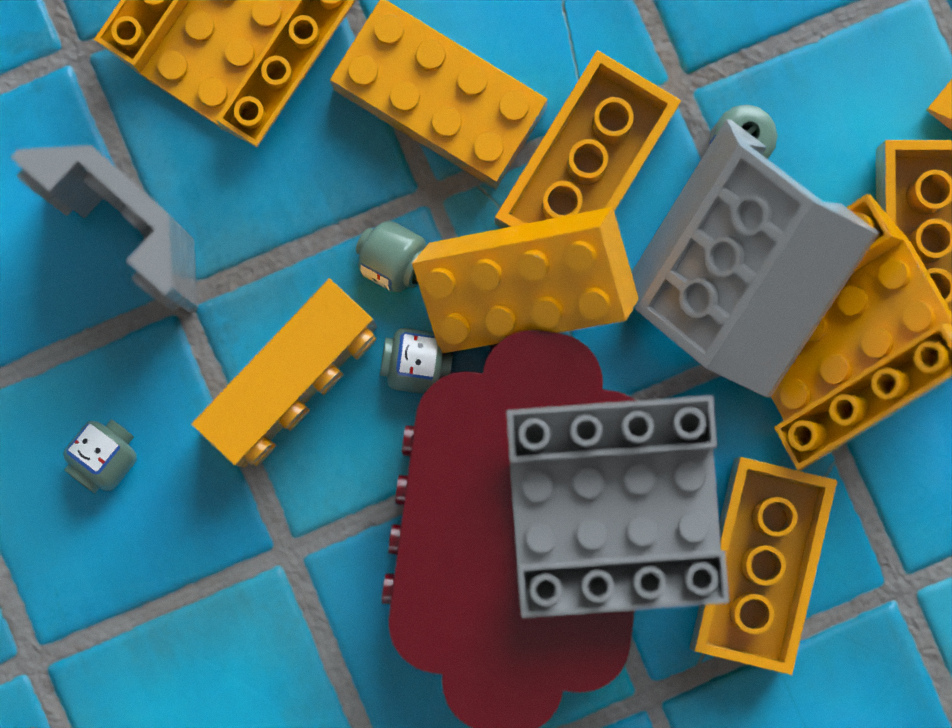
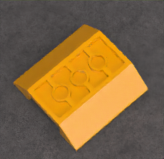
M120 0L94 40L143 78L222 130L258 147L356 0Z
M869 194L864 195L846 208L878 231L879 234L771 396L784 420L774 428L796 469L800 471L952 378V312L912 243Z

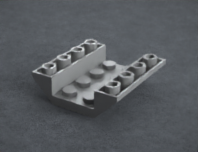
M726 119L631 272L639 297L634 307L635 310L706 369L762 396L771 397L879 232L842 204L822 202L762 156L767 148L765 145L735 122Z
M92 145L19 149L11 156L22 167V170L16 176L38 196H41L66 216L74 210L85 219L103 198L107 200L147 236V239L127 260L137 270L131 279L152 298L170 308L174 313L180 306L189 313H193L198 307L194 238Z
M713 396L507 410L522 618L729 603L725 551L721 550L716 494L713 448L717 447Z

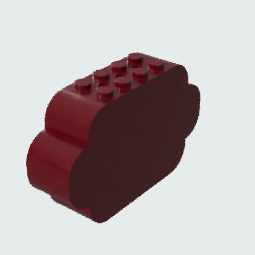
M525 330L506 337L489 354L483 373H453L439 379L430 386L419 403L415 426L405 425L402 455L411 458L408 476L400 474L398 476L395 504L404 505L401 525L392 524L388 554L397 555L395 574H385L381 604L391 605L389 631L398 653L404 660L419 670L443 674V693L449 708L460 721L471 728H540L556 712L561 702L563 691L590 692L606 686L622 671L630 652L635 610L524 618L521 616L507 410L636 401L626 394L602 389V372L595 355L584 343L566 334Z

